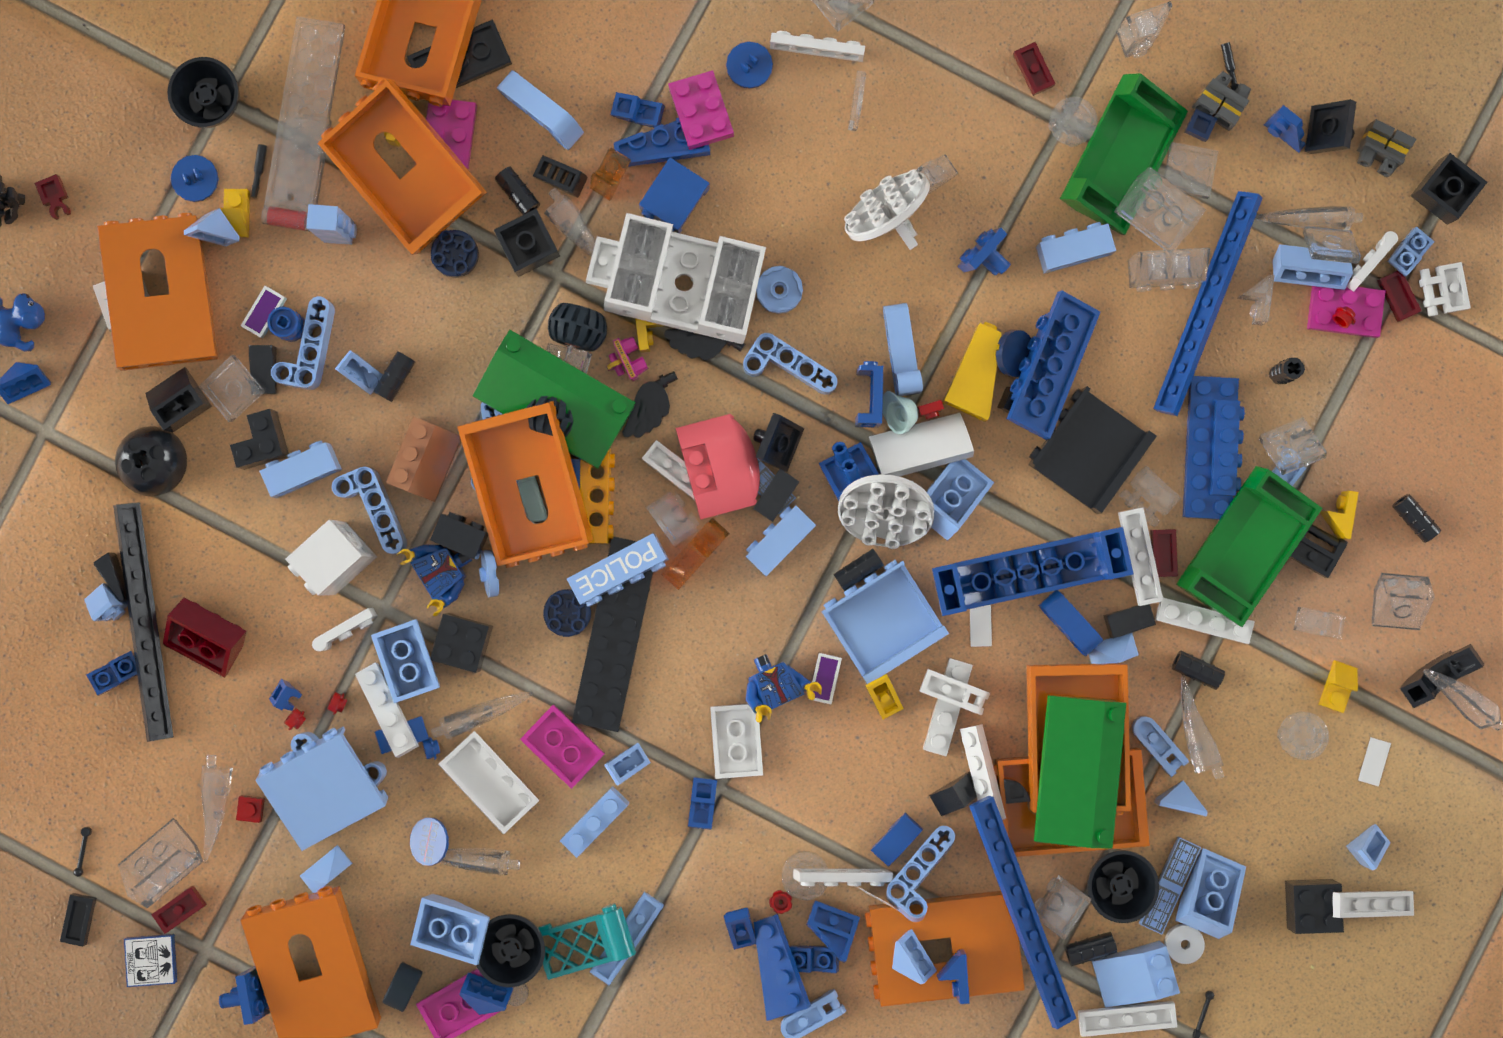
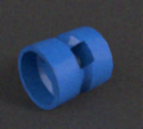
M278 307L272 310L267 319L270 332L288 342H295L302 338L305 323L304 317L288 307Z

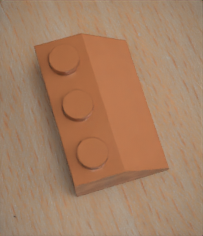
M413 416L386 483L435 502L460 444V436Z

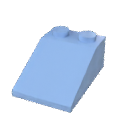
M966 459L949 463L926 491L934 505V521L931 528L948 541L961 528L994 482Z
M1202 848L1180 898L1176 921L1217 939L1232 933L1246 866Z
M430 894L421 899L410 945L470 964L479 965L490 917L456 900Z
M1161 941L1111 954L1107 957L1095 959V961L1092 960L1105 1008L1154 1001L1180 993L1167 947Z

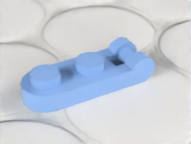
M1140 716L1134 720L1132 724L1134 736L1170 777L1177 773L1176 770L1181 765L1184 767L1189 763L1185 755L1152 718ZM1173 754L1175 759L1169 763L1166 758Z
M829 990L821 997L810 1002L811 1007L785 1016L781 1022L782 1035L785 1038H801L844 1014L846 1009L843 1004L839 1003L836 990ZM829 1003L832 1009L826 1013L823 1006Z

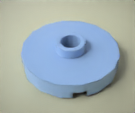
M775 266L764 271L758 280L756 289L757 299L762 307L769 312L777 314L787 313L796 308L801 301L803 293L802 281L798 274L784 266ZM777 287H782L784 289V292L782 294H777L775 292V289Z
M482 550L481 568H479L480 580L484 582L488 598L499 594V579L496 577L497 565L493 552L491 550Z

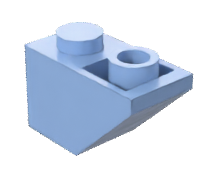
M102 583L84 599L89 614L94 621H115L126 612L124 609L127 607V602H120L107 583Z

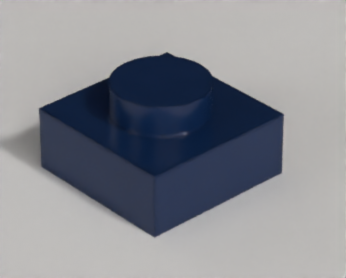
M1195 109L1184 133L1206 142L1217 118Z

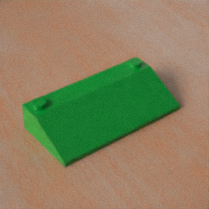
M1141 73L1123 74L1060 200L1077 212L1100 222L1102 225L1109 224L1110 229L1125 235L1188 110Z
M510 329L496 350L472 395L502 414L524 409L534 399H536L537 403L541 396H547V399H550L551 396L555 397L559 403L562 400L566 404V414L571 410L573 417L571 431L565 437L569 453L597 469L613 445L636 403Z
M1255 466L1176 585L1230 621L1243 627L1323 508L1271 470Z
M1047 696L1034 833L1035 842L1113 849L1126 713L1125 702L1100 698Z

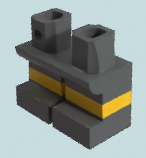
M1222 71L1207 84L1192 108L1211 116L1215 113L1213 117L1217 118L1216 123L1230 131L1236 125L1242 111L1249 103L1247 98L1251 88L1240 83L1236 90L1233 91L1227 87L1232 77Z
M1375 119L1367 126L1357 151L1360 154L1357 163L1364 167H1370L1375 159L1381 162L1377 172L1385 177H1389L1397 167L1404 163V158L1409 149L1413 147L1416 138L1398 129L1394 131L1395 128Z

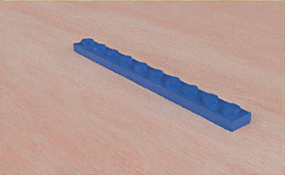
M1238 191L1154 405L1153 409L1157 412L1178 417L1263 199L1260 194Z
M987 796L969 805L1052 1028L1059 1029L1075 1020L1076 1015L993 796Z

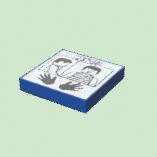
M175 934L127 937L124 939L127 987L175 984L177 982Z

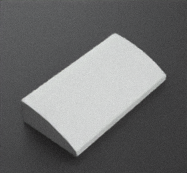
M960 413L914 424L904 434L888 431L869 436L880 475L903 476L971 458L974 455L972 442Z
M475 731L438 764L502 834H505L539 801Z

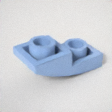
M1415 227L1400 243L1387 262L1406 277L1420 262L1422 256L1434 241L1418 227Z

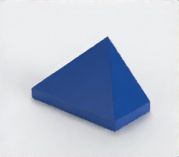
M16 362L0 378V396L7 404H10L50 386L51 382L38 365Z
M468 972L459 995L479 1015L505 1011L513 992V987H501L491 983L484 977Z

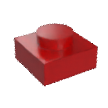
M942 400L917 407L919 418L925 416L926 420L940 416L939 412L944 409Z
M239 796L236 820L255 823L262 822L265 798Z

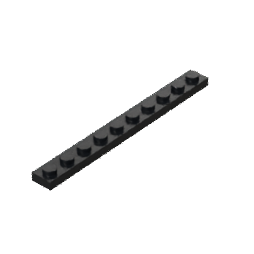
M140 502L116 504L113 508L146 740L150 742L173 738Z

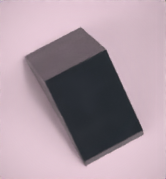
M970 771L929 795L941 816L966 807L977 797Z

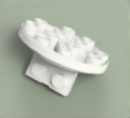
M913 169L893 178L892 176H887L880 181V185L875 189L863 192L860 196L861 200L844 218L846 222L845 231L848 236L854 241H866L896 229L910 250L917 246L918 243L914 237L918 234L909 218L919 208L929 192L930 183L926 176Z
M871 475L852 482L844 489L839 499L838 516L844 528L854 537L862 540L865 545H877L896 549L899 546L913 543L927 534L934 521V505L928 493L914 483V481L894 475ZM876 538L886 539V543H876Z

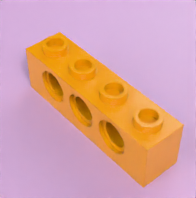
M611 449L600 465L604 469V475L599 479H595L592 476L594 467L580 459V493L593 536V540L589 544H609V539H613L614 525H610V515H614V501H610V492L615 490V478L611 477V468H615V454H611ZM598 489L602 490L604 494L603 500L598 503L593 502L591 499L592 492ZM595 513H600L603 516V522L600 526L595 527L591 524V517Z

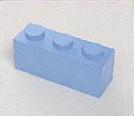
M308 204L306 228L324 243L352 245L353 238H356L357 226L338 206Z
M1100 222L1086 226L1087 229L1078 232V228L1064 232L1065 236L1056 238L1055 235H1050L1042 238V242L1036 246L1043 273H1049L1112 255L1116 248L1109 224L1101 225Z
M1279 244L1272 260L1275 282L1345 290L1353 274L1351 255L1348 252Z
M318 441L309 445L310 449L302 453L300 450L288 454V459L281 462L274 460L265 464L266 468L260 470L270 497L279 498L341 471L342 468L332 445Z
M788 506L779 515L782 520L776 526L771 523L763 532L765 537L759 543L755 540L746 549L749 553L746 558L765 576L816 526L797 506L793 509Z
M612 786L561 838L560 842L577 858L630 802Z

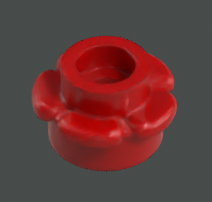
M1347 306L1336 308L1332 318L1337 325L1342 328H1348L1351 324L1354 325L1356 323L1354 318L1355 312Z
M334 692L327 707V710L332 711L333 715L337 711L342 713L347 699L344 698V693Z
M295 708L284 721V724L289 727L288 730H292L293 727L295 729L300 728L306 720L303 716L304 711Z
M777 890L770 897L769 905L775 913L783 914L792 908V896L788 892Z

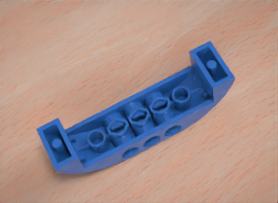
M1123 527L932 568L942 616L1096 581L1134 575Z

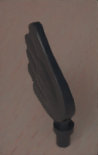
M667 329L664 333L665 337L670 340L669 345L671 348L678 349L679 353L686 354L691 359L700 357L702 360L707 361L717 356L726 345L732 346L740 352L746 345L745 343L739 344L681 329Z
M674 371L665 376L662 374L659 376L660 379L646 382L640 387L634 400L636 402L634 409L622 432L624 437L629 438L634 435L636 438H640L644 433H650L653 428L660 426L662 417H666L670 409L669 398L665 388L668 387V384L678 380Z

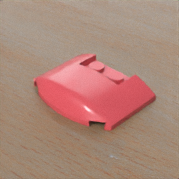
M731 414L675 428L700 520L756 505L757 502L755 499L760 486V471L756 452L747 432L733 419L734 417Z

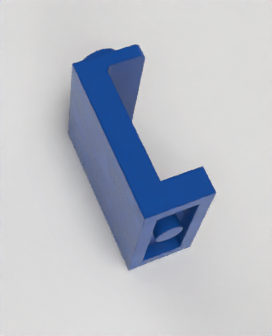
M669 158L639 203L640 210H642L641 214L645 218L673 224L672 232L681 233L682 226L701 197L705 196L709 191L710 183L674 159Z
M864 361L863 365H859L856 375L870 377V413H858L855 417V427L879 428L882 424L883 366H878L876 361Z

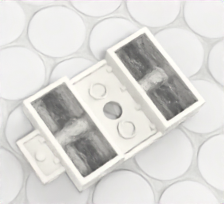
M626 213L620 241L597 236L586 283L608 288L604 301V311L730 342L744 343L766 247L722 236L719 237V241L716 243L672 232L673 224ZM681 275H687L691 278L693 287L688 291H681L675 286V279Z

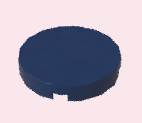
M1009 330L1002 335L998 342L1000 346L999 350H996V361L1004 375L1020 377L1022 371L1019 370V365L1025 357H1028L1030 352L1027 349V345L1031 337L1025 331Z

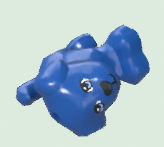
M18 294L14 300L13 308H5L3 300L0 298V345L16 347L24 352L32 351L34 348L32 340L29 342L21 340L20 327L25 329L39 328L45 320V312L43 307L35 302L29 294Z

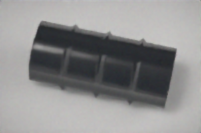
M511 166L497 174L495 177L496 182L522 215L540 206L539 201Z
M397 351L393 359L390 360L387 369L384 370V374L373 392L392 402L396 394L399 393L398 391L402 384L405 383L406 377L411 373L410 371L415 361Z
M1287 358L1270 369L1269 377L1275 384H1287L1304 374L1305 365L1298 358Z
M1410 494L1404 495L1393 504L1392 507L1399 516L1403 518L1423 542H1429L1441 532L1439 526L1434 522L1435 520H1432L1426 513L1427 511H1424L1419 502Z
M871 549L833 575L842 589L846 591L883 567L884 564L876 551Z
M1182 650L1178 652L1172 664V670L1214 690L1219 688L1225 676L1224 670Z
M1111 932L1098 934L1094 937L1064 945L1071 967L1117 953V946Z

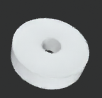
M1177 924L1170 928L1164 939V945L1167 947L1169 956L1181 964H1190L1197 961L1204 952L1205 943L1202 934L1185 924ZM1187 940L1188 945L1182 948L1181 942Z

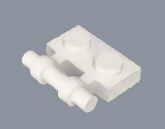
M1462 262L1436 267L1435 277H1431L1429 268L1419 271L1421 277L1419 285L1423 287L1425 297L1423 305L1424 308H1427L1428 317L1438 315V305L1443 306L1444 314L1471 308ZM1438 284L1441 297L1435 298L1433 285Z

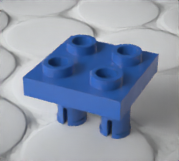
M1002 228L982 232L975 240L977 245L972 249H967L959 258L961 262L957 267L963 272L976 270L982 263L994 276L998 273L1003 274L1011 264L996 249L1007 233Z
M837 442L832 446L834 456L819 463L838 501L844 489L852 482L863 477L879 475L861 442L848 449L845 443Z
M255 966L235 976L237 987L232 988L230 993H224L219 996V1005L222 1009L241 1006L244 1025L253 1024L270 1013Z

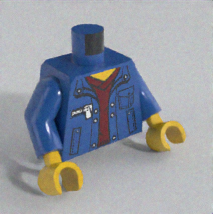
M424 544L410 550L402 549L396 554V556L399 554L406 556V560L399 564L411 563L433 599L427 605V609L430 606L437 607L438 610L434 612L433 616H438L443 608H446L458 599L465 585L464 579L467 577L462 567L473 561L472 558L461 553L454 555L451 549L434 544Z
M767 654L754 659L759 673L749 677L745 699L753 712L756 713V721L762 722V715L770 720L772 709L805 695L804 692L806 691L808 699L814 700L815 693L813 691L821 695L822 687L818 682L809 681L784 662L772 667Z

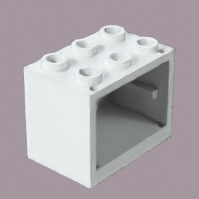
M329 519L285 560L290 564L288 569L296 577L300 575L306 582L304 586L311 594L336 595L374 561L377 556L347 522Z

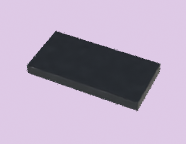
M493 19L473 28L456 88L512 65ZM431 46L407 56L411 68H420L426 63Z

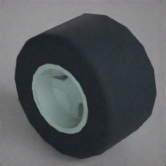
M402 962L384 996L383 1003L404 1012L422 976V971Z

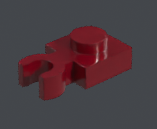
M55 174L34 183L43 205L46 207L50 206L49 213L52 218L59 219L57 212L61 208L66 215H71L70 208L62 201L69 197L59 175Z

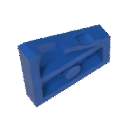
M1283 105L1265 122L1264 126L1268 128L1267 130L1272 136L1281 138L1298 153L1306 145L1305 142L1301 141L1304 136L1302 119Z
M814 901L806 925L841 962L845 963L860 917Z

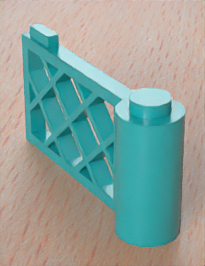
M614 903L603 907V912L555 927H552L551 923L539 926L538 928L542 936L549 935L556 939L552 949L545 946L543 967L547 979L550 980L611 961L624 960L635 955L637 952L622 907H616ZM596 922L598 928L596 937L584 931L587 923ZM570 928L578 933L574 943L562 937L566 929ZM581 935L593 941L589 951L577 946ZM559 942L571 948L567 958L555 952ZM596 944L605 949L606 957L598 958L591 954ZM574 950L586 956L582 964L578 965L570 960ZM552 957L564 962L561 970L552 971L550 965Z

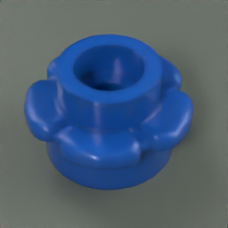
M429 737L428 740L422 741L426 759L434 758L436 760V754H440L439 744L437 740H432V737Z

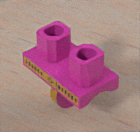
M634 337L613 340L621 359H617L615 352L609 354L611 363L606 366L607 370H615L619 377L625 374L621 367L624 365L630 379L633 382L638 380V375L644 373L649 368L643 357L631 362L628 354L639 349Z

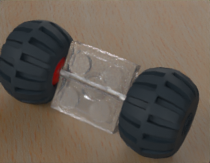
M560 303L549 316L548 332L553 341L566 347L548 343L546 351L587 374L592 354L589 352L597 350L607 335L605 317L601 313L587 307L571 303ZM541 396L537 403L536 399H534L526 407L554 401L557 411L556 416L560 421V428L564 432V436L567 437L573 425L572 413L569 410L566 414V403L562 400L559 403L555 397L551 396L550 399H547V396ZM547 413L528 418L531 430L553 436Z

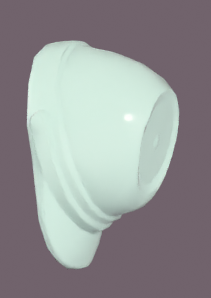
M891 391L883 394L882 414L888 426L896 434L907 433L919 417L916 404L909 398L897 396Z

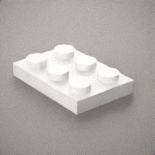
M748 704L711 706L715 779L762 776L760 724L755 719L756 713L753 712Z

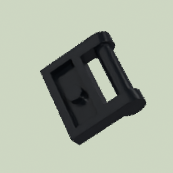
M1312 524L1289 558L1322 577L1329 578L1348 542L1342 538L1337 539ZM1307 533L1333 547L1332 553L1305 538Z

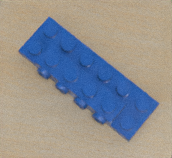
M1063 290L1057 292L1050 312L1042 315L1036 323L1038 332L1036 337L1033 336L1027 345V349L1030 352L1028 357H1025L1019 365V370L1022 371L1020 377L1015 379L1010 387V391L1013 392L1011 399L1014 401L1007 420L1045 440L1051 439L1099 318V310Z
M1193 376L1190 383L1183 498L1184 518L1220 520L1232 502L1233 496H1236V491L1239 492L1241 489V478L1237 477V468L1242 466V454H1238V444L1243 443L1244 433L1243 430H1239V422L1244 419L1245 409L1240 406V401H1238L1239 378Z

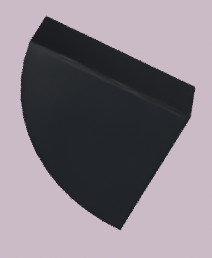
M1003 779L1006 804L1030 802L1028 792L1020 783L1011 779Z

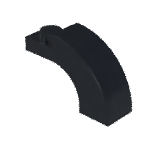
M1469 644L1459 650L1449 651L1432 660L1410 676L1403 683L1400 690L1412 707L1416 708L1435 699L1436 695L1447 685L1482 668L1485 663L1473 646Z

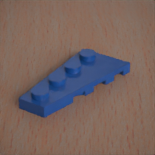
M676 118V121L669 124L655 126L651 131L640 132L614 142L617 168L666 162L669 158L680 160L710 155L709 144L689 150L679 118Z
M778 914L755 921L754 930L766 1020L769 1021L811 1007Z

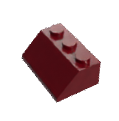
M184 597L167 615L163 645L225 678L244 645L247 631L239 625L225 620L217 613H213L201 607L198 603Z

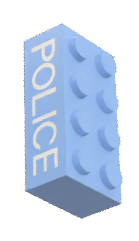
M652 533L567 578V581L579 604L592 606L603 600L601 595L607 592L609 595H613L624 589L622 584L628 581L634 584L645 578L643 573L650 569L653 573L666 567L665 562L669 559L656 534Z

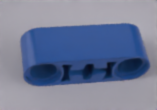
M1055 590L1038 605L1044 614L1085 657L1104 641L1099 633L1058 590Z

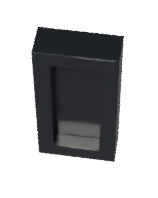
M76 893L70 894L60 942L82 947L87 945L96 897Z

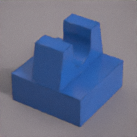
M281 679L269 700L274 707L280 710L292 711L294 705L288 702L289 698L294 696L300 699L302 694L290 682Z

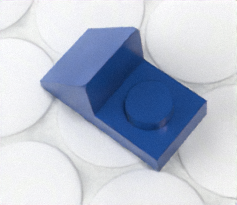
M742 908L727 912L724 915V919L734 950L756 944L749 909Z
M960 949L936 976L939 981L956 980V982H952L953 997H957L959 1004H970L967 956L964 949Z

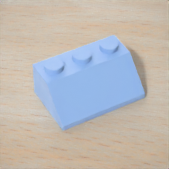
M417 619L371 635L394 703L440 688Z

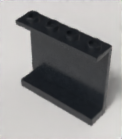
M1086 386L1082 390L1078 388L1072 395L1070 400L1073 403L1068 409L1064 407L1058 418L1059 422L1055 426L1051 439L1045 440L1041 447H1035L1029 456L1032 460L1028 465L1093 512L1101 514L1157 435L1150 430L1144 432L1089 392L1091 388Z

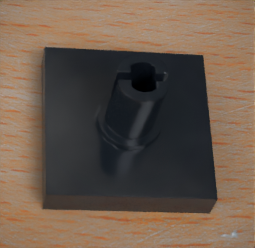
M1349 99L1311 106L1305 152L1316 154L1350 149L1351 140L1355 134L1353 124L1357 102Z
M773 413L767 430L757 429L754 433V441L761 444L756 458L777 469L788 472L805 428L782 415Z

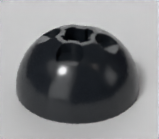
M197 57L182 63L174 71L169 80L167 95L171 109L183 122L198 128H212L225 123L232 117L239 103L240 91L236 77L224 63L210 57Z
M142 427L132 431L121 441L115 455V467L120 480L133 492L144 496H159L170 492L181 482L187 468V454L182 442L174 433L164 431L161 427Z
M1119 850L1107 853L1095 862L1088 875L1087 892L1093 907L1104 918L1116 923H1131L1146 916L1154 907L1159 894V880L1154 867L1146 858L1135 852Z
M504 914L489 920L479 965H476L479 972L488 981L501 987H517L529 982L536 976L544 962L545 942L542 933L531 920L516 914Z

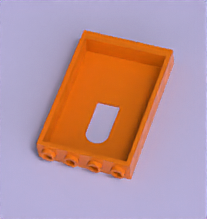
M377 0L354 76L362 87L373 90V87L381 80H392L410 100L419 101L423 99L434 106H450L481 0ZM415 22L436 27L428 59L420 68H411L405 62V54Z
M381 80L373 87L374 92L359 99L355 104L357 107L351 113L348 111L338 119L340 123L336 127H330L321 135L322 139L317 144L412 255L419 254L487 192L397 84L392 80ZM382 132L392 134L417 163L401 179L374 147L376 136Z
M181 213L175 218H168V216L164 215L155 216L153 220L144 221L142 218L129 219L128 223L106 221L104 225L97 226L116 368L120 371L218 359L203 243L200 239L184 235V230L199 220L196 215L192 216V213ZM149 249L160 251L165 258L169 294L145 297L140 258Z
M554 401L457 427L497 566L505 565L506 568L519 565L521 560L528 559V562L541 560L542 555L550 553L551 557L562 555L565 553L564 550L569 548L579 551L587 548V544L593 540L564 432H562L560 421L556 416L557 411ZM547 413L553 436L531 430L528 418ZM535 475L539 476L548 508V517L543 523L536 524L527 518L516 480Z
M1123 663L1027 665L1030 810L1033 813L1037 812L1047 696L1054 695L1112 699L1126 703L1116 815H1124V811H1131L1128 665Z
M1130 748L1131 811H1124V815H1116L1113 849L1150 846L1142 752L1138 748ZM1029 756L994 759L995 765H993L1006 815V819L1002 821L1016 857L1107 850L1103 848L1035 842L1036 815L1029 811L1027 802L1006 804L1003 779L1017 781L1029 794Z
M326 886L320 888L316 893L308 894V892H303L290 900L277 899L271 902L270 905L263 907L255 905L246 910L240 921L278 1038H343L378 1028L381 1016L340 886L334 888ZM303 934L310 938L321 969V976L299 981L288 947V942L292 936Z
M1001 891L924 899L928 906L927 913L924 919L919 922L908 920L902 913L887 904L868 905L869 913H865L866 927H871L872 936L868 937L869 952L874 951V961H870L872 976L876 975L877 984L873 985L874 998L875 1000L879 999L881 1007L957 998L953 997L952 982H956V980L939 981L936 976L947 962L933 963L937 971L924 984H919L892 969L895 942L910 929L913 930L919 941L951 937L952 955L958 950L964 949L967 956L969 997L1025 990L1019 937ZM912 904L909 907L914 915H919L923 912L919 904Z

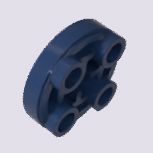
M460 230L442 231L431 247L432 263L439 272L448 277L459 278L469 274L475 268L479 259V250L476 242L469 234Z
M560 590L552 594L546 601L543 610L544 621L548 629L559 636H575L584 631L591 619V606H587V604L580 605L573 590Z

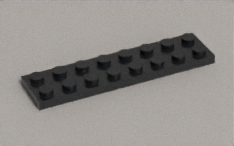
M613 536L608 557L637 541ZM651 569L643 573L645 578L631 584L628 581L622 584L624 589L613 595H609L608 592L601 595L603 600L597 604L572 723L619 732L653 576Z

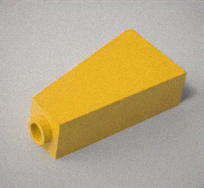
M988 322L977 325L942 402L983 422H986L990 417L997 369L996 350H999L1000 344L998 342L1002 333L997 331V326Z

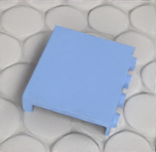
M895 559L884 566L886 571L880 575H877L876 572L863 579L864 585L859 588L854 585L843 592L845 597L838 601L836 598L831 599L823 605L825 609L821 611L867 684L885 675L949 634L908 572L904 561L897 563Z
M344 726L338 730L335 728L328 730L322 735L323 738L317 741L312 739L302 745V749L295 753L289 751L275 764L272 762L265 764L259 769L260 773L255 780L301 851L386 806L388 795L384 789L379 791L343 735L345 732Z

